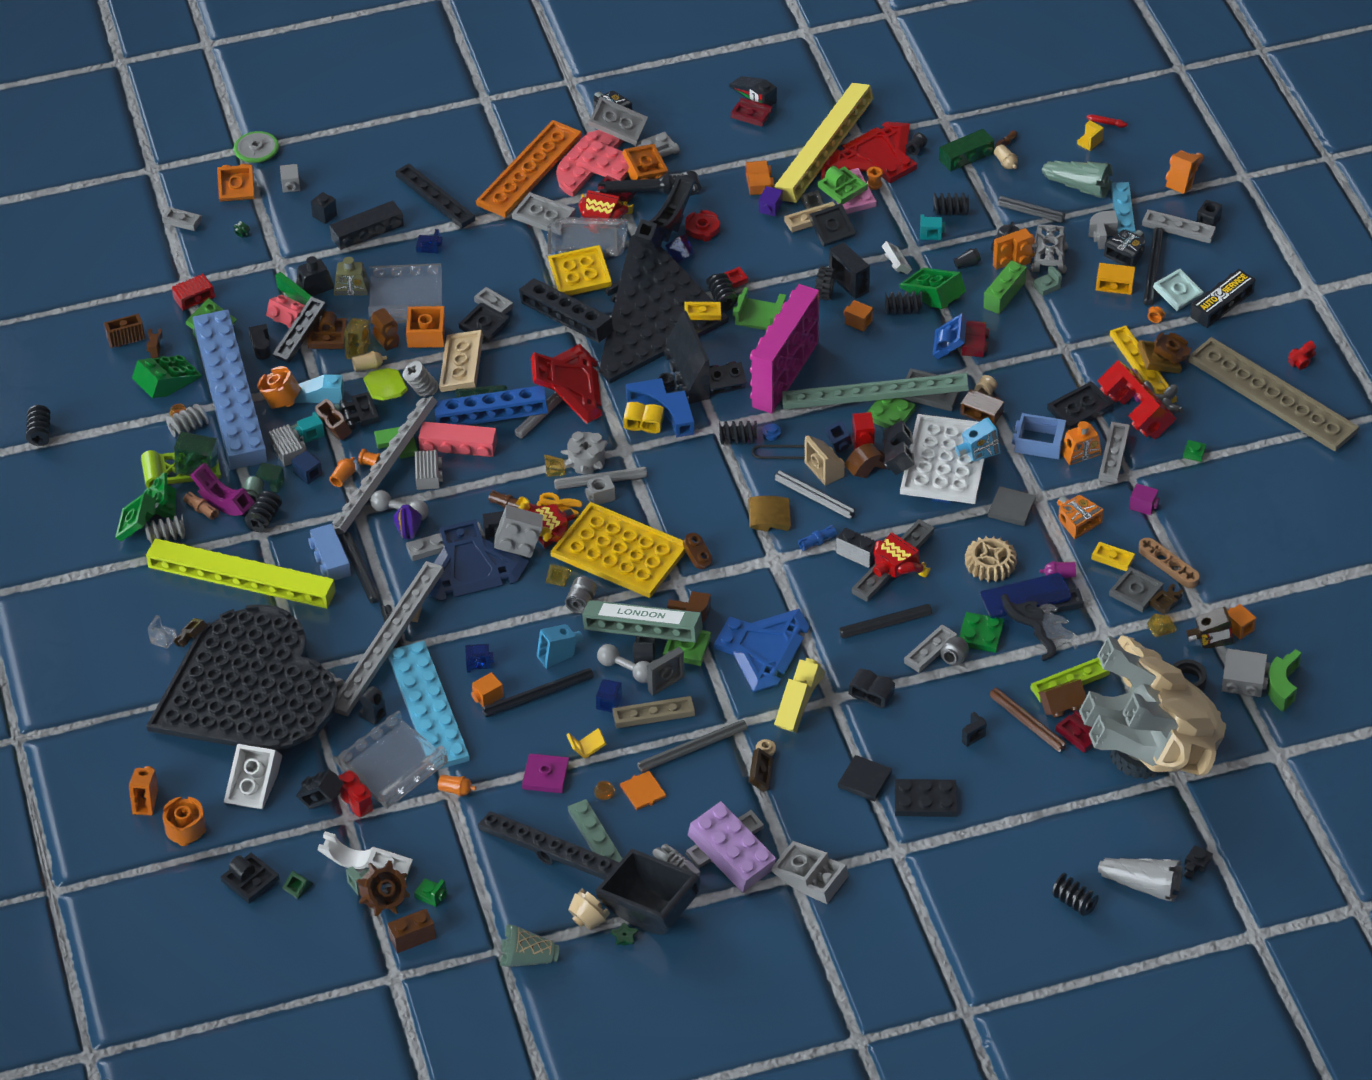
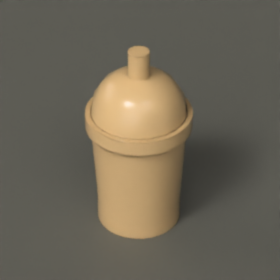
M1005 145L997 146L994 150V155L1001 162V165L1005 169H1016L1018 164L1017 156Z
M371 351L367 354L352 357L354 371L377 369L382 365L383 360L387 359V356Z

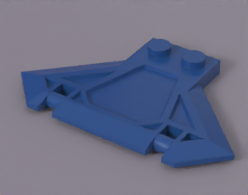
M800 609L753 623L729 616L714 643V649L734 655L753 693L779 685L781 679L777 675L785 674L804 639L800 633H807L810 627Z

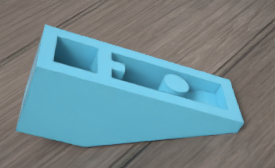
M322 375L299 383L301 390L294 400L295 403H320L324 399H328L332 403H339L344 398L343 375Z

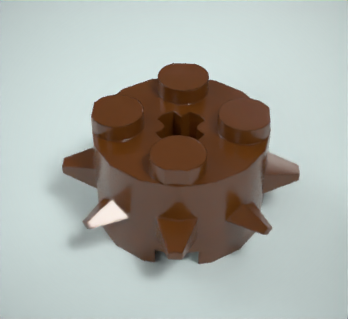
M390 860L381 868H376L372 863H369V871L362 879H357L356 881L359 884L358 887L361 895L359 903H365L372 908L374 916L377 917L383 909H390L397 914V906L404 898L410 897V894L405 891V888H407L405 881L407 873L401 874L398 870H394Z

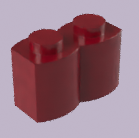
M966 321L965 343L962 345L961 356L983 357L984 352H988V341H985V339H989V328H986V322Z

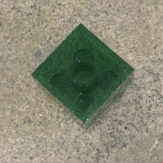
M180 431L174 446L175 473L190 476L204 463L215 473L218 465L217 438Z

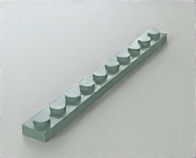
M967 373L783 391L782 398L783 409H795L969 391Z

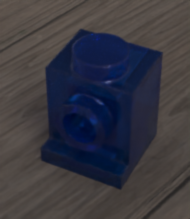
M489 644L465 645L467 673H471L473 669H489L490 663H494V653L489 651Z

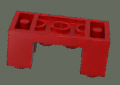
M1117 360L1097 380L1102 386L1100 390L1114 402L1119 401L1125 405L1136 393L1138 394L1137 397L1142 402L1128 416L1133 420L1131 424L1134 428L1141 431L1146 437L1150 435L1156 440L1176 420V417L1136 373L1121 361Z

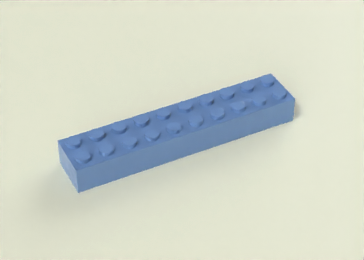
M229 310L193 316L194 330L230 470L267 463L266 449Z

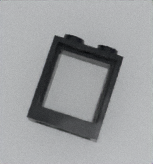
M844 242L829 249V267L835 268V282L854 299L868 293L870 265Z

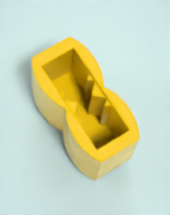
M639 402L627 403L623 418V428L631 431L643 430L648 433H660L664 418V407L656 404L644 405Z

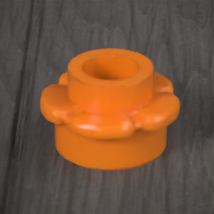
M1152 306L1149 308L1148 319L1151 322L1159 323L1165 318V312H1163L1161 307Z

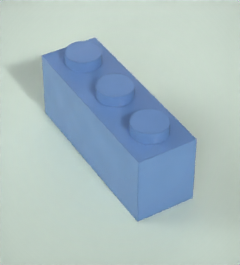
M332 523L311 529V538H308L310 548L315 549L314 556L316 562L321 563L320 570L322 575H326V577L334 579V581L351 576L349 561Z

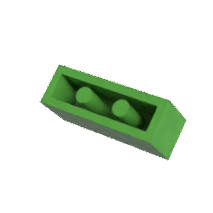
M1011 260L984 292L983 308L1000 314L1026 283L1027 267Z

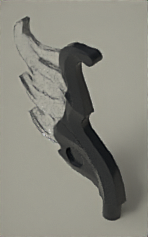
M1008 594L1000 597L1005 612L1016 622L1031 626L1034 629L1035 637L1046 647L1047 653L1042 655V661L1052 658L1056 653V649L1065 643L1073 644L1074 649L1078 647L1079 640L1076 634L1066 630L1061 625V623L1067 624L1068 621L1062 616L1051 613V611H1057L1058 609L1054 605L1044 604L1037 607L1038 603L1035 601L1014 604L1010 601Z

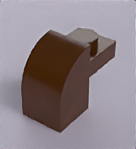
M872 443L863 444L856 448L845 462V466L853 476L867 478L874 467L887 469L884 465V453L878 450Z
M692 591L688 602L669 599L667 609L700 612L703 623L708 618L710 612L711 594Z

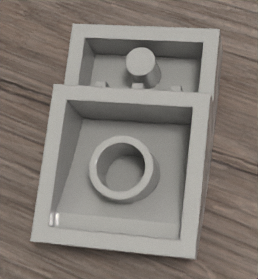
M795 841L789 845L771 868V871L784 882L825 904H828L849 876L846 864L829 859L828 853Z

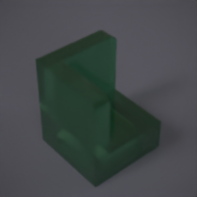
M261 463L256 473V477L261 480L270 481L271 492H279L285 480L282 466Z

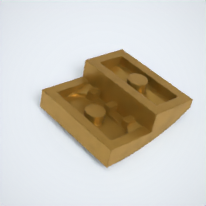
M779 496L749 497L750 528L768 532L770 527L785 531L790 529L789 498Z

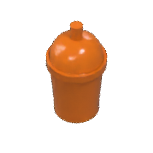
M351 457V459L345 458L338 462L337 467L329 477L332 485L342 487L345 481L354 474V457Z
M440 775L438 780L439 791L463 796L469 794L471 790H476V786H472L471 781L465 776Z

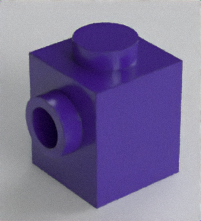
M766 186L759 198V213L776 217L783 203V190Z

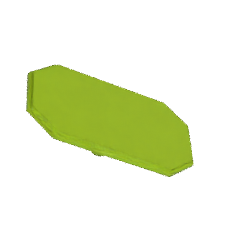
M384 368L371 371L363 378L372 399L384 401L401 397L408 391L400 372L396 369Z

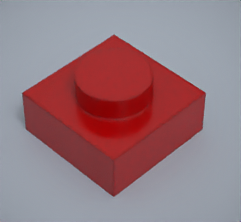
M740 267L725 272L731 281L733 289L748 283V276Z

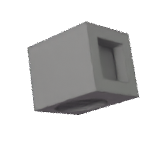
M297 164L280 166L283 193L300 191Z
M609 475L587 480L588 488L585 489L588 500L591 499L592 503L597 505L615 501V487Z

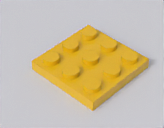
M600 245L548 256V262L557 290L571 296L607 288L612 285Z

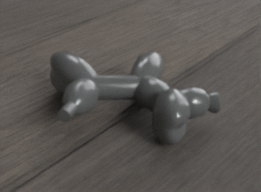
M1144 381L1146 386L1171 413L1183 412V407H1179L1171 402V399L1178 393L1177 385L1169 386L1163 394H1156L1151 383Z

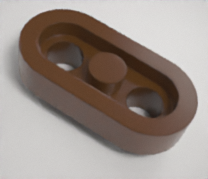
M697 533L687 534L683 540L685 551L696 568L706 569L712 562V556L702 537Z

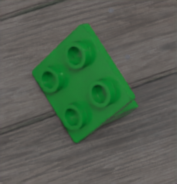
M163 472L144 493L156 499L155 514L165 518L169 517L170 520H173L174 516H176V488L167 485V473Z

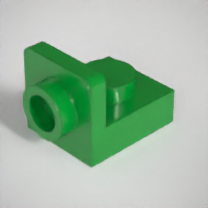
M424 878L414 892V897L436 907L447 895L446 883L442 879L437 884Z

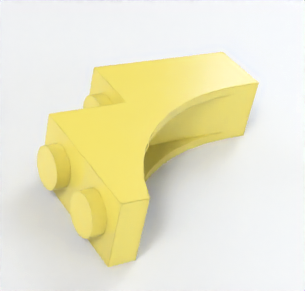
M806 658V661L799 660L793 680L788 679L774 725L778 728L797 733L808 700L817 684L824 678L825 671L821 668V664L817 663L818 661Z

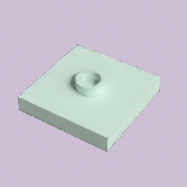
M1181 269L1176 270L1153 285V288L1176 311L1201 298L1204 294Z

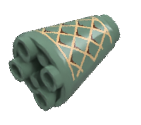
M506 925L505 936L507 938L502 939L501 952H504V954L501 955L500 966L517 967L547 964L552 961L557 962L559 945H555L553 941L516 925Z

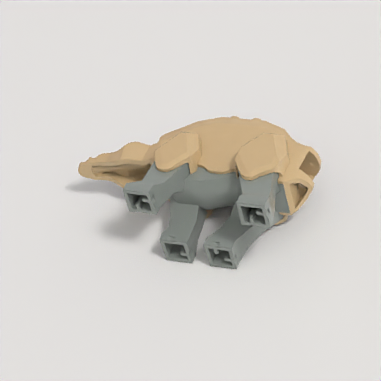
M1122 635L1118 641L1116 638L1108 636L1097 656L1100 659L1103 670L1122 676L1123 681L1130 687L1128 693L1116 697L1102 696L1091 691L1087 694L1079 713L1084 724L1092 727L1089 736L1094 748L1118 750L1138 758L1154 772L1183 771L1200 776L1208 774L1214 764L1216 750L1223 740L1226 730V723L1222 721L1221 713L1217 711L1215 704L1199 688L1185 679L1180 669L1163 661L1161 655L1156 651L1143 647L1134 638Z

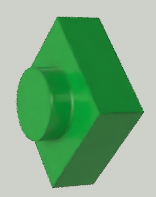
M1188 440L1183 458L1202 462L1206 444Z

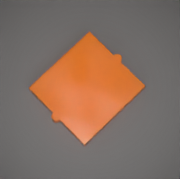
M650 771L638 776L634 775L633 778L620 783V787L636 810L653 805L655 802L666 798L665 792Z

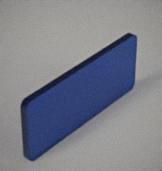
M1060 573L983 590L980 593V597L991 618L1008 615L1003 609V602L1000 598L1004 594H1008L1010 601L1014 604L1035 601L1038 603L1037 607L1039 608L1071 599V593Z

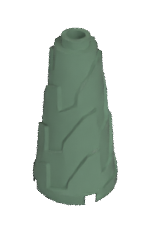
M1048 161L1047 164L1043 165L1042 173L1049 180L1065 184V186L1078 189L1080 192L1094 195L1098 198H1105L1112 183V180H1109V176H1113V168L1110 163Z

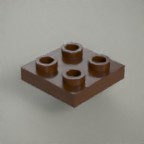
M324 311L308 335V349H344L347 318H337L335 313Z

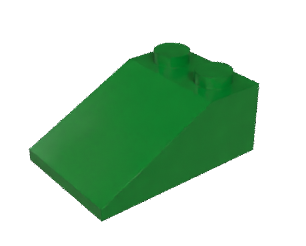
M921 268L899 284L900 288L909 294L915 291L918 296L919 291H922V302L938 309L946 308L949 303L959 299L966 292L961 272Z

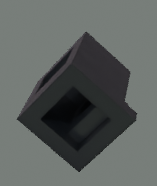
M504 511L482 514L486 540H490V537H495Z

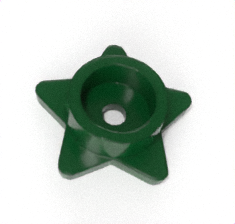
M625 922L622 923L619 929L611 930V934L616 937V945L634 944L633 936L638 932V929L629 928Z

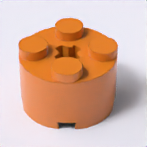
M285 366L275 367L270 370L272 373L269 375L264 374L259 379L257 387L271 409L292 406L295 403L294 399L301 390L299 383Z
M176 797L164 806L162 818L165 833L173 842L179 843L181 846H187L206 832L203 808L197 799L193 797H188V799Z

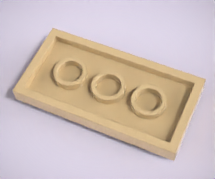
M482 330L447 335L439 383L441 392L476 387L483 342Z

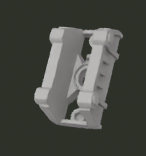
M1038 225L1035 244L1032 245L1034 261L1031 265V272H1039L1040 264L1045 266L1058 265L1057 270L1061 274H1065L1067 267L1064 265V256L1068 244L1065 242L1064 226ZM1042 230L1046 231V236L1042 234ZM1055 231H1059V235L1055 237ZM1046 243H1053L1054 245L1048 246ZM1045 252V258L1040 259V255ZM1054 253L1058 255V260L1054 259Z

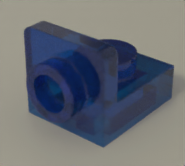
M435 229L434 236L419 235L416 252L437 254L439 246L442 247L443 242L439 229Z

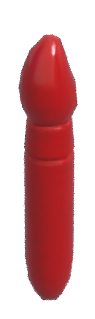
M1092 114L1086 116L1090 121L1114 125L1119 128L1128 125L1120 119L1116 120Z

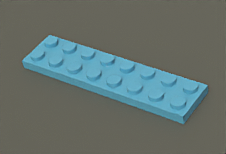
M425 641L392 649L388 659L430 770L435 771L470 761L468 751Z

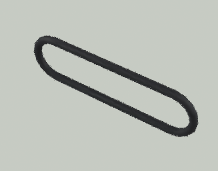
M757 445L751 451L752 455L757 459H805V456H757L754 453L755 449L760 447L805 448V445Z

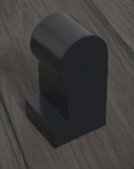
M267 324L248 327L256 358L261 360L269 358L271 350Z
M371 686L360 697L363 708L359 711V716L376 725L386 715L385 699L378 688Z

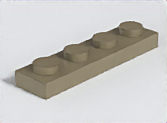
M691 696L612 708L616 728L695 716Z

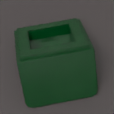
M292 870L282 889L299 899L312 886L313 882Z

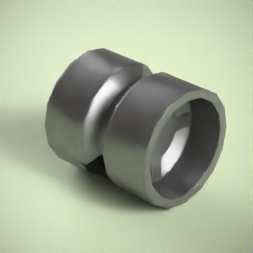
M586 577L574 579L565 600L566 607L572 612L582 614L588 601L593 600L597 591V585Z

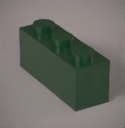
M980 129L940 146L939 161L951 172L993 154L995 140L984 129Z

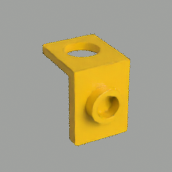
M599 728L580 741L570 733L567 734L572 749L584 759L606 745V741Z

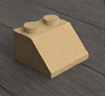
M806 436L805 464L825 486L843 478L845 463L841 458H838L832 447H829L822 440Z

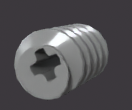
M418 360L413 361L404 369V380L407 381L419 396H430L437 392L438 382Z
M194 404L192 408H186V411L181 410L179 414L174 413L173 417L168 416L166 418L167 426L173 437L176 436L175 433L183 436L182 430L189 433L188 427L196 430V423L199 427H202V421L209 424L206 411L198 404Z
M182 515L180 521L177 516H174L173 522L167 517L165 523H163L162 519H159L158 525H156L154 520H151L150 526H148L147 522L145 523L147 540L151 544L155 538L162 540L164 537L165 540L169 541L170 536H172L175 541L178 534L182 539L185 538Z

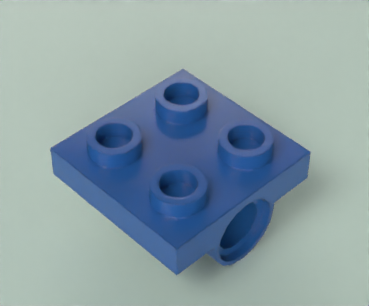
M962 313L935 330L933 356L936 359L948 355L951 351L965 343L967 317Z

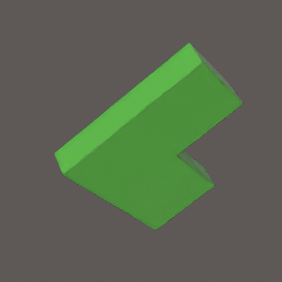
M400 427L374 431L377 448L388 447L389 441L396 437ZM414 436L399 455V459L415 456L417 447Z

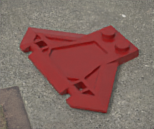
M885 122L882 124L884 128L876 127L842 145L843 150L836 149L831 155L830 167L836 166L841 169L845 166L848 170L859 168L860 171H867L870 167H879L883 171L881 177L889 183L917 169V163L906 155L910 123Z
M581 344L553 358L536 352L532 354L531 365L534 384L554 390L586 424L602 416V410L597 408V406H601L598 371L593 368L597 366V361Z

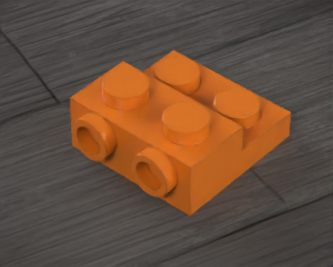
M655 144L627 148L622 152L629 166L627 172L631 180L659 179L665 173H668V169Z
M240 164L239 166L223 165L222 167H217L220 202L255 199L252 165Z
M1024 228L994 239V268L997 270L1006 267L1011 260L1021 265L1031 263V258L1034 257L1032 245L1035 244L1033 234H1030Z

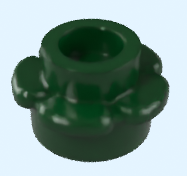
M239 221L233 226L235 234L239 237H247L249 235L250 228L244 222Z

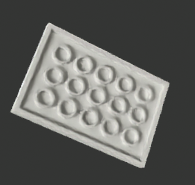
M917 414L912 436L913 443L910 445V450L914 454L915 465L904 470L900 494L975 504L985 458L972 461L967 454L959 457L955 447L963 443V431L978 422Z

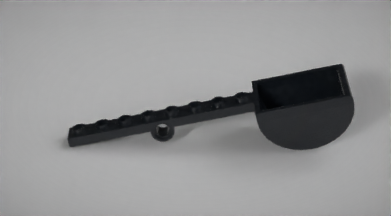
M491 811L478 823L479 830L535 852L539 860L547 865L558 861L603 879L604 881L595 890L601 902L623 920L653 934H665L696 898L700 889V878L697 874L632 848L618 862Z

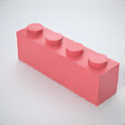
M423 422L418 437L420 451L437 450V452L493 457L497 444L496 428Z

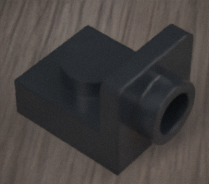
M976 712L971 713L970 724L962 729V743L966 747L986 736L987 723Z

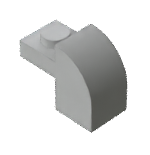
M1115 210L1098 212L1090 219L1089 237H1093L1094 242H1097L1098 249H1104L1107 236H1115L1117 234L1118 220Z

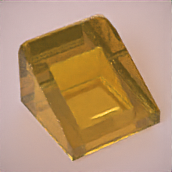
M544 455L547 477L565 475L563 459Z
M550 564L546 583L564 587L571 570L567 567Z
M1153 614L1147 622L1154 637L1173 633L1177 630L1168 615Z

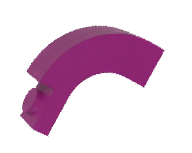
M206 463L201 464L190 475L200 488L197 492L211 506L225 514L232 516L242 515L255 503L244 488L234 490L221 483Z

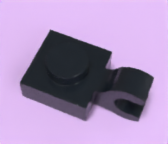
M1194 845L1185 858L1186 872L1183 876L1192 879L1197 870L1204 872L1212 860L1213 853Z

